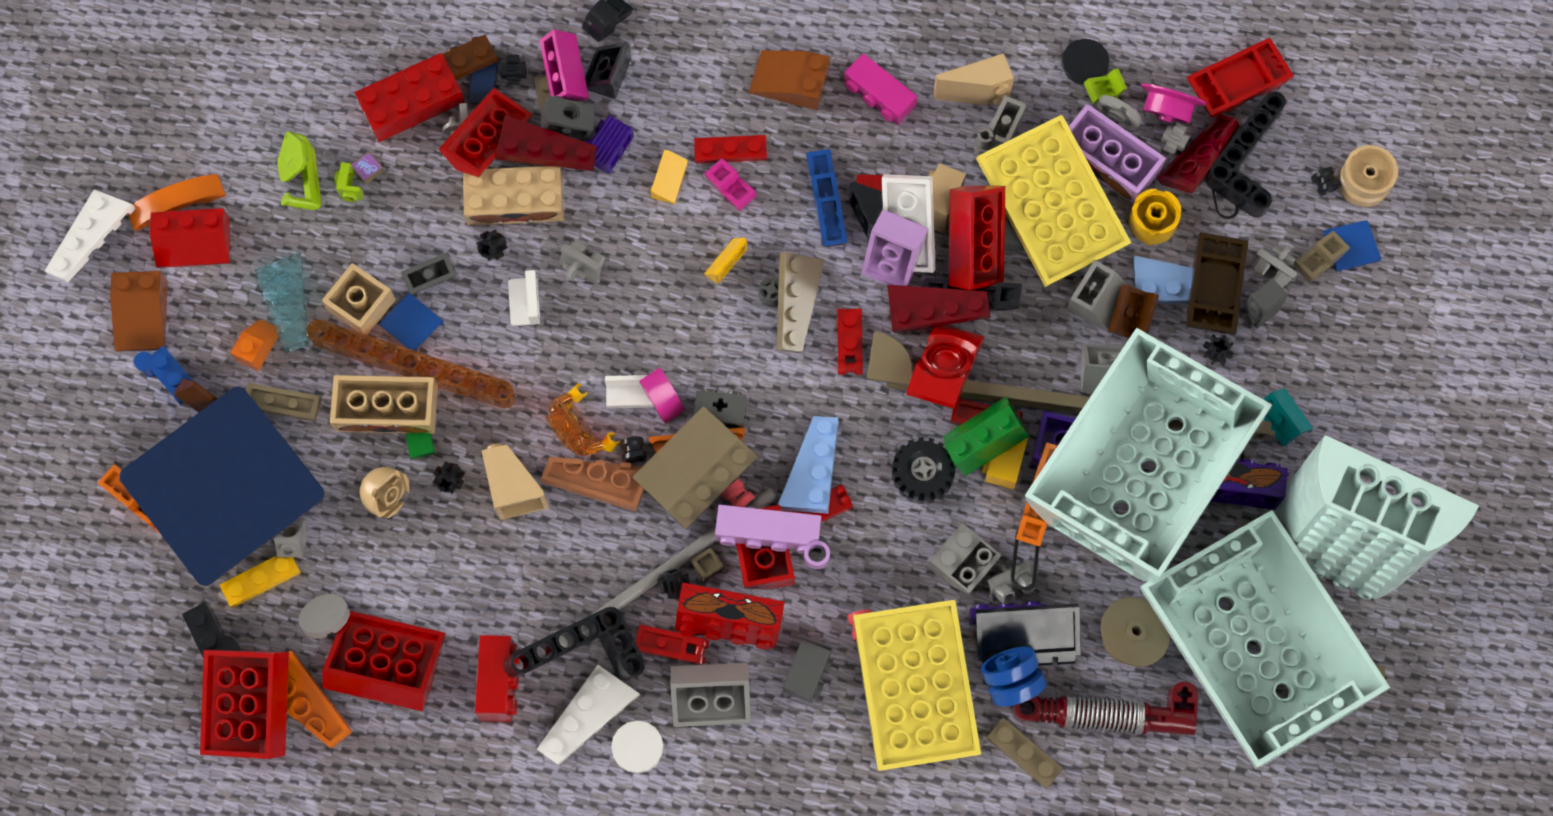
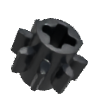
M508 55L507 61H501V78L507 79L508 85H520L521 79H526V61H520L519 55Z
M497 230L486 231L480 234L482 240L476 242L479 254L487 258L488 261L494 258L496 260L504 256L503 251L508 248L505 237L497 233Z
M1213 334L1210 338L1211 343L1205 341L1203 345L1207 349L1203 358L1208 357L1211 360V365L1215 362H1220L1224 366L1226 358L1231 359L1234 355L1232 351H1229L1234 343H1229L1226 340V335L1217 338ZM1216 347L1221 348L1220 353L1216 352Z
M445 461L443 466H437L433 473L436 476L433 483L437 485L441 492L453 494L455 489H461L465 482L462 479L465 472L461 470L457 463Z
M682 569L665 571L663 573L664 578L659 579L661 594L667 593L669 599L680 598L682 583L690 584L689 575H683Z

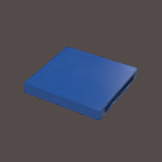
M1368 220L1323 231L1324 237L1335 231L1350 247L1349 251L1334 263L1336 272L1381 261V256Z
M408 293L379 325L414 354L417 348L444 321L417 298Z

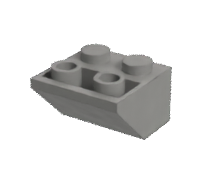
M1094 260L1071 297L1067 310L1108 332L1121 285L1127 284L1116 271Z
M962 523L931 558L928 568L947 584L970 594L1002 555Z

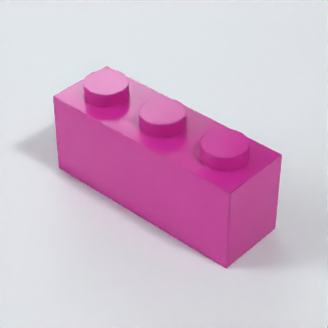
M553 29L539 40L550 95L560 96L571 101L584 102L589 98L576 34Z
M864 53L844 72L846 88L850 92H857L862 96L863 101L869 107L877 108L881 112L882 117L888 122L893 121L899 125L917 105V95Z

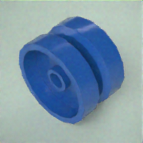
M1025 646L1008 649L992 656L981 666V673L984 681L990 685L989 693L995 705L1004 707L1020 704L1034 698L1046 688L1047 682L1043 671L1037 668L1039 661L1034 649Z

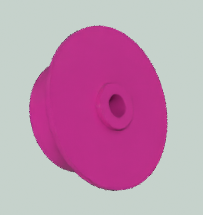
M1141 83V87L1149 92L1143 110L1159 116L1158 120L1167 123L1177 121L1189 124L1195 106L1206 105L1205 101L1179 91Z

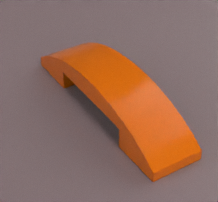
M218 174L195 177L169 185L143 197L132 204L136 209L131 214L128 213L134 231L150 225L151 212L178 211L198 202L206 204L224 197L226 194Z
M1046 442L1033 482L1058 445ZM1027 501L1016 539L1040 547L1048 523L1032 509Z

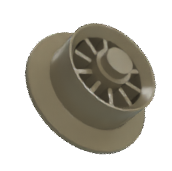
M1133 597L1122 598L1112 603L1103 614L1101 620L1103 645L1108 654L1116 661L1134 667H1146L1158 662L1165 655L1169 647L1170 635L1149 602Z

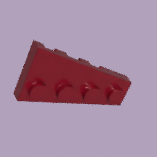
M1220 114L1156 177L1159 183L1192 194L1240 126L1237 119Z
M504 115L497 149V160L594 171L597 146Z
M887 285L893 333L991 318L987 291Z

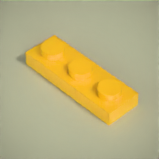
M275 556L220 584V587L229 606L234 608L301 572L293 557Z

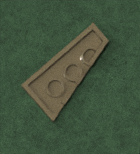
M789 252L780 253L777 350L792 353L803 352L825 259Z

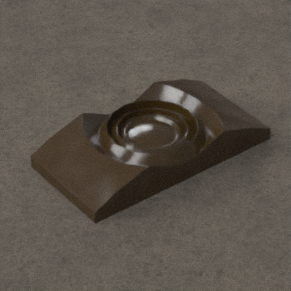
M1199 233L1193 261L1191 288L1187 302L1186 327L1236 335L1248 249L1247 240Z

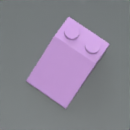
M883 209L871 231L861 274L887 285L909 286L925 243L928 228Z

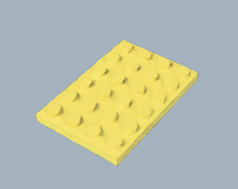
M1063 115L977 156L976 160L990 186H1006L1005 214L1045 287L1091 265L1094 260L1098 261L1131 244L1127 233Z
M949 600L853 615L877 770L882 771L981 755L956 601Z

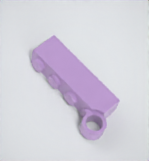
M727 505L718 506L715 539L720 541L722 545L735 546V543L746 544V547L752 549L769 546L772 550L784 552L787 549H797L798 553L804 554L806 564L812 569H822L830 560L829 547L826 543L819 541L820 515ZM814 548H820L825 552L826 557L820 562H814L809 558V552Z

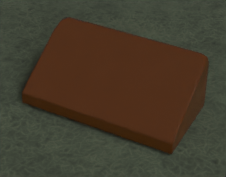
M183 379L174 391V395L198 413L218 399L202 386L188 379Z

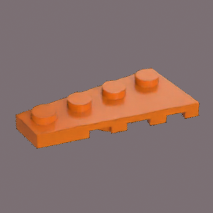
M289 651L287 713L303 724L307 730L328 747L334 748L353 731L296 653Z

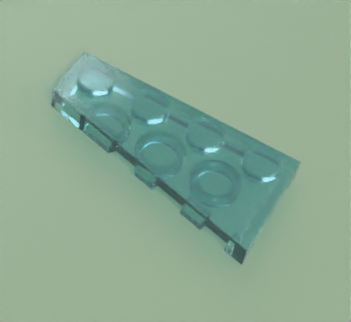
M301 252L255 270L285 353L309 345L308 320L305 307L306 296L304 294L305 280Z

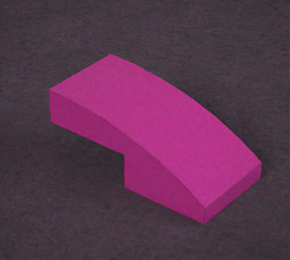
M722 158L704 173L711 184L738 211L743 209L757 196L756 191L739 177L738 172Z
M660 367L639 381L647 398L653 403L659 417L665 424L685 411L682 402Z

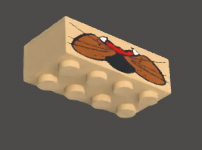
M537 166L486 169L480 177L463 173L464 217L467 226L564 221L563 175L561 167Z
M334 375L330 424L335 432L435 434L438 385L434 377Z

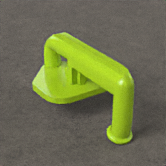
M287 131L277 161L279 178L282 182H289L302 171L305 198L294 197L287 192L282 197L281 205L317 210L321 207L322 201L315 150L307 137L300 133Z

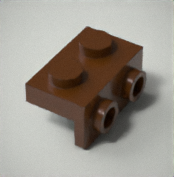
M486 35L474 37L467 43L451 47L447 52L443 53L455 80L498 62L497 55Z
M1122 284L1108 332L1127 339L1131 337L1136 328L1148 334L1159 295Z

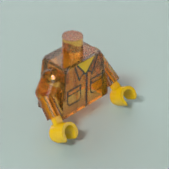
M577 383L568 393H564L550 402L548 407L550 414L545 418L562 445L577 456L603 451V449L607 452H612L620 441L615 442L612 440L615 436L613 432H609L602 441L597 440L573 404V402L578 403L588 394V392L584 394L579 392L578 388L582 385L581 383Z

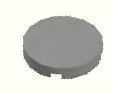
M1103 95L1097 103L1100 113L1107 118L1111 116L1125 130L1134 131L1142 122L1140 115L1120 99Z
M324 594L306 604L299 615V625L306 636L313 639H322L328 637L327 634L331 632L335 634L341 630L347 623L350 610L342 596Z

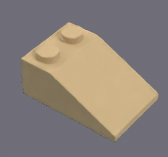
M1004 53L936 75L933 92L934 99L987 106L991 104L1000 105L1005 95L1010 97L1014 81Z

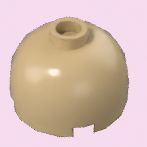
M391 467L375 468L361 482L360 500L365 509L380 518L382 516L390 518L402 507L404 502H399L404 492L409 493V479L406 474Z

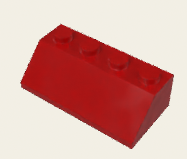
M962 186L950 189L949 286L974 290L996 285L997 282L1004 283L1006 186Z

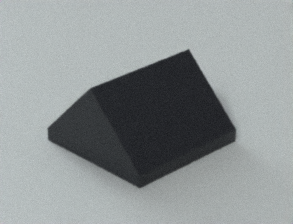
M627 42L597 47L585 76L588 91L616 99L632 59L630 45Z
M853 182L850 183L849 203L869 242L871 231L883 210L882 191Z

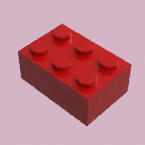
M479 635L475 714L481 722H512L513 715H517L518 701L515 700L514 690L519 689V677H511L504 670L505 659L520 650L511 636ZM515 658L514 664H520V659Z

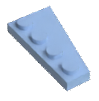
M1133 256L1135 288L1158 294L1157 304L1188 302L1193 268Z
M813 416L778 505L781 506V510L828 514L839 426L838 418Z

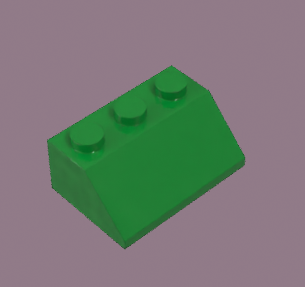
M1007 396L943 435L945 448L955 466L965 476L1030 437Z

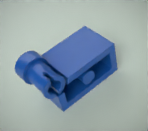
M162 346L152 355L149 352L138 353L134 358L135 367L141 373H145L147 377L156 376L180 405L184 402L174 395V391L183 379L193 380L165 346Z

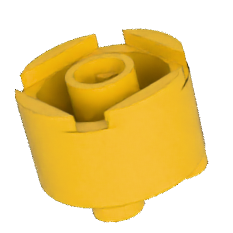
M1148 189L1142 192L1136 198L1128 218L1132 234L1146 245H1156L1168 241L1174 235L1179 224L1181 205L1178 199L1166 190L1163 192L1157 189Z

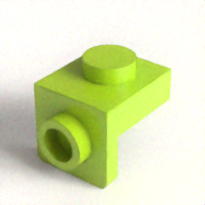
M1118 68L1113 69L1106 76L1088 78L1084 82L1092 104L1098 103L1103 95L1118 98L1127 89Z
M341 162L340 169L335 172L334 177L339 197L347 202L364 200L362 189L352 186L355 172L351 164Z

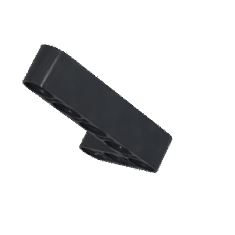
M1277 91L1269 92L1215 160L1206 177V183L1210 189L1255 218L1266 214L1272 203L1271 193L1238 170L1279 118L1286 104L1284 95ZM1268 104H1273L1277 108H1271ZM1255 121L1262 122L1264 126L1257 125ZM1242 138L1248 139L1250 143L1243 142ZM1228 156H1234L1237 161L1230 160ZM1214 173L1221 174L1223 179L1217 178ZM1234 187H1240L1244 192H1238ZM1254 201H1260L1264 206H1258Z
M606 607L509 655L504 661V670L511 677H520L599 638L617 676L622 680H630L643 673L645 661L621 612L615 607ZM604 615L609 616L611 619L610 626L605 624L603 620ZM582 625L589 629V637L582 633ZM560 636L567 640V648L560 644ZM615 638L621 640L622 649L617 648L615 645ZM537 647H541L545 651L544 659L538 656ZM515 658H519L522 661V670L516 668L514 664ZM627 661L633 664V673L627 669Z

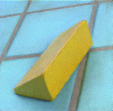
M664 149L651 189V197L653 199L675 204L688 164L687 159Z
M744 237L732 239L704 274L715 283H720L747 251V239Z

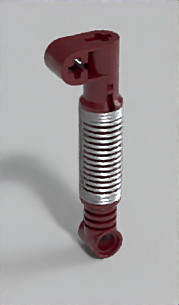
M1182 681L1173 685L1168 690L1167 707L1150 706L1147 702L1135 700L1133 703L1129 700L1127 704L1126 700L1123 702L1120 699L1118 702L1115 699L1113 703L1112 699L1109 701L1106 698L1104 702L1103 698L1099 701L1098 697L1096 700L1092 697L1090 701L1089 697L1085 699L1084 696L1082 700L1078 696L1076 702L1075 695H1062L1059 698H1055V701H1053V697H1049L1048 700L1047 697H1042V700H1040V696H1035L1026 701L1032 706V713L1030 715L1021 713L1020 704L1013 705L1011 708L1014 718L1018 721L1038 722L1040 719L1041 723H1045V720H1047V723H1051L1053 720L1054 724H1058L1060 728L1071 729L1073 727L1079 730L1087 728V730L1092 729L1093 731L1095 729L1102 732L1110 730L1111 732H1129L1130 734L1133 732L1137 735H1145L1147 732L1194 736L1197 726L1198 692L1192 683ZM1182 689L1183 694H1187L1188 698L1184 699L1183 702L1182 697L1177 696V693L1182 691ZM1182 702V705H1190V709L1174 708V704Z

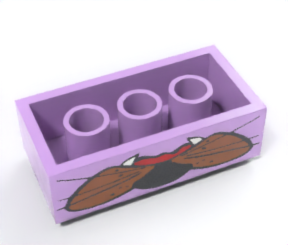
M1088 104L1085 105L1069 125L1097 180L1132 204H1134L1138 195L1149 187L1163 168L1166 160L1164 156Z

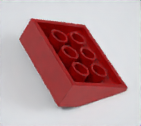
M350 611L347 623L336 634L322 669V688L423 712L431 691L445 633Z
M204 650L200 755L273 759L285 756L289 652Z

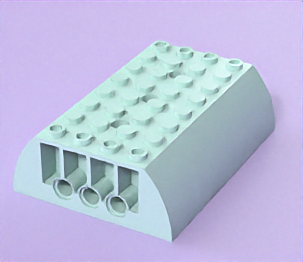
M1136 328L1025 494V498L1032 509L1051 527L1135 578L1147 582H1157L1271 409L1272 404ZM1172 420H1179L1183 423V428L1179 431H1173L1168 425ZM1146 461H1151L1156 465V469L1151 473H1146L1141 468L1142 464ZM1118 503H1125L1129 510L1127 513L1119 515L1115 513L1114 507Z
M1325 435L1287 483L1286 497L1275 510V515L1317 577L1323 578L1325 576L1333 580V584L1340 588L1347 589L1349 587L1357 591L1356 594L1366 600H1371V598L1375 600L1398 588L1453 540L1471 521L1479 505ZM1360 474L1368 475L1371 479V483L1368 484L1363 482L1360 478ZM1385 486H1392L1396 490V495L1389 494ZM1411 497L1418 498L1422 503V507L1415 506L1411 501Z
M1273 510L1167 570L1157 582H1147L1140 587L1145 598L1255 769L1269 763L1390 688ZM1219 599H1229L1232 603L1231 610L1225 611L1221 609L1218 603ZM1250 641L1258 643L1260 653L1251 654L1247 649V643ZM1279 685L1285 686L1289 691L1288 698L1282 699L1278 697L1276 687Z

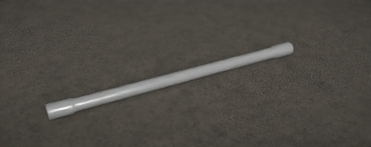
M767 488L745 507L765 508L778 499L774 492ZM716 527L594 613L606 607H615L618 610L625 607L656 585L659 579H663L665 571L680 568L690 559L716 542ZM607 615L603 616L604 621L609 618ZM582 625L581 627L584 635L589 632L586 626ZM560 636V644L567 648V640Z

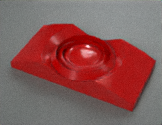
M1269 37L1187 76V80L1197 97L1206 102V105L1203 107L1211 118L1230 112L1255 97L1272 92L1293 79L1294 75Z
M946 325L934 327L929 335L925 350L915 366L906 395L955 409L985 336Z

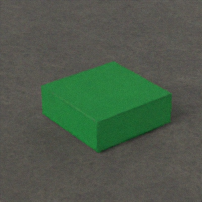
M431 433L405 434L410 459L435 454Z

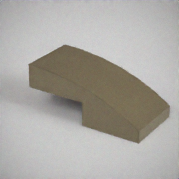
M1332 231L1315 243L1313 249L1297 259L1294 266L1309 282H1312L1347 253L1350 247L1335 231Z

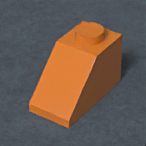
M259 319L241 333L230 353L238 363L258 372L282 329Z

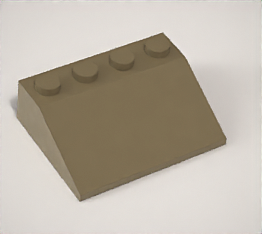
M703 406L632 478L687 530L757 460V456Z

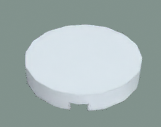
M643 721L629 722L620 727L613 737L611 746L613 758L622 769L636 774L648 772L654 768L660 761L664 748L662 737L657 729Z

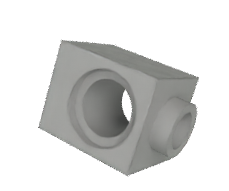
M298 518L274 536L277 557H303L308 535L304 518Z

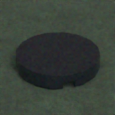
M1079 39L1070 43L1064 50L1061 65L1065 75L1070 80L1084 85L1088 78L1105 76L1110 60L1108 52L1102 44L1091 39Z

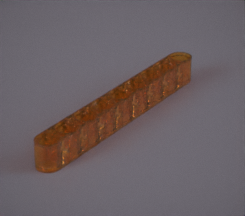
M313 320L307 326V335L313 345L318 348L405 377H434L438 388L499 408H510L516 401L512 385L505 380L323 320ZM318 331H325L322 337H315ZM348 338L344 345H337L340 339ZM371 346L368 352H360L362 347ZM388 353H393V354H394V356L392 357V359L387 360V361H386V360H383V357H384L386 354H388ZM409 361H417L413 368H406V364ZM434 368L440 369L437 375H429L430 370ZM454 377H463L461 382L452 383ZM480 383L486 384V387H485L484 390H482V391H476V390H475V387H476L478 384H480ZM500 392H510L508 397L504 399L498 398Z

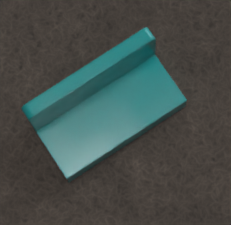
M1285 388L1273 391L1263 399L1272 404L1271 409L1263 420L1272 422L1271 430H1275V436L1283 447L1301 434L1313 429V426Z

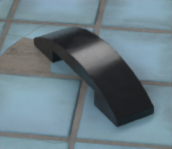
M925 278L924 287L966 290L949 286V279ZM997 282V286L991 285L974 289L973 291H987L990 311L1019 309L1022 284Z

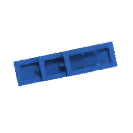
M826 149L808 152L806 157L823 247L848 243L831 151Z

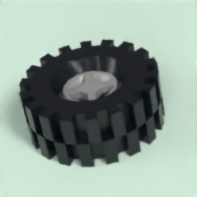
M919 437L916 442L913 439L909 440L906 446L903 444L899 452H896L892 465V479H894L895 488L900 490L899 494L901 496L906 495L909 501L913 502L914 499L918 500V504H923L924 501L933 503L937 498L940 500L945 493H948L953 484L956 467H954L955 464L947 449L943 448V443L939 441L936 444L933 438H929V441H924V437Z

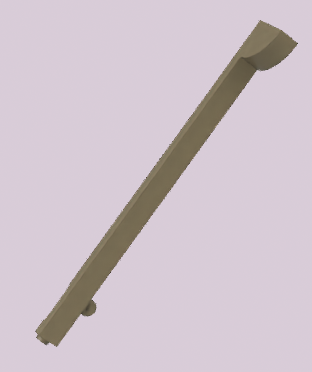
M874 331L867 380L886 382L887 388L907 391L913 374L908 352L894 338ZM970 380L966 381L959 397L996 403L1007 396L1013 406L1078 415L1090 398L1087 396ZM1172 420L1168 426L1182 429L1183 423L1179 420ZM1262 421L1252 439L1273 440L1275 430H1271L1272 422Z

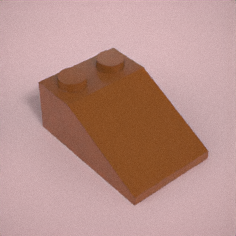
M762 50L749 93L818 110L830 70V56L809 51Z
M161 271L111 273L110 301L115 351L158 350L165 346L168 280Z

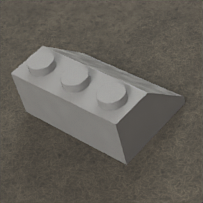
M1081 344L1080 383L1082 392L1090 395L1093 394L1124 346Z
M748 663L671 666L670 685L674 727L751 723Z

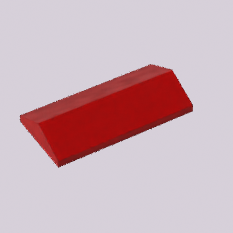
M493 88L440 146L439 151L457 171L480 177L497 158L504 115L528 123L533 114Z

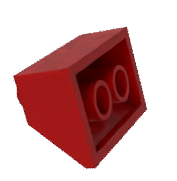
M224 208L150 213V238L156 268L230 264V218Z
M775 505L759 509L781 511V506ZM736 543L744 589L770 590L795 585L789 549L784 552L774 551L769 546L752 549L746 547V544Z

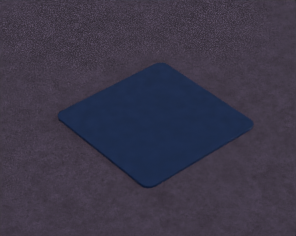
M239 386L230 389L122 469L119 475L121 483L194 579L202 586H209L322 501L325 494L322 486L244 388Z

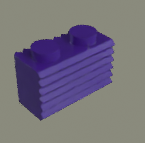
M608 115L605 121L601 120L596 126V134L593 139H588L586 143L597 146L594 166L610 174L633 140L634 132L631 126Z

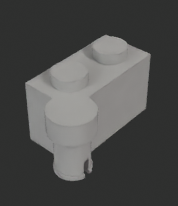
M1005 95L989 129L982 128L979 131L978 137L974 142L975 152L981 155L1013 139L1024 118L1027 104Z

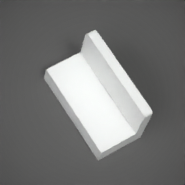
M535 270L525 271L526 278L508 280L510 321L512 326L540 324L538 279Z
M647 375L605 376L606 407H654L639 382Z

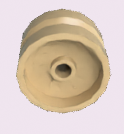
M1374 145L1361 146L1352 151L1338 174V179L1341 182L1339 187L1341 195L1348 202L1356 206L1371 207L1378 205L1386 198L1398 178L1399 168L1395 158L1389 151Z

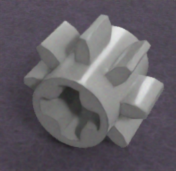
M1179 123L1175 127L1168 125L1160 141L1165 143V151L1172 154L1176 150L1183 152L1190 138V135L1185 133L1187 130L1186 126Z

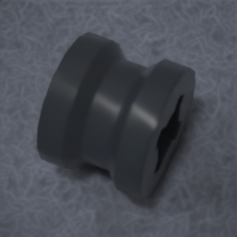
M1333 167L1321 169L1311 176L1312 182L1318 186L1317 192L1320 196L1334 192L1341 186L1340 180L1334 176L1335 170Z
M629 437L619 442L620 449L624 452L622 456L623 462L636 463L647 458L646 451L642 447L644 445L643 437Z

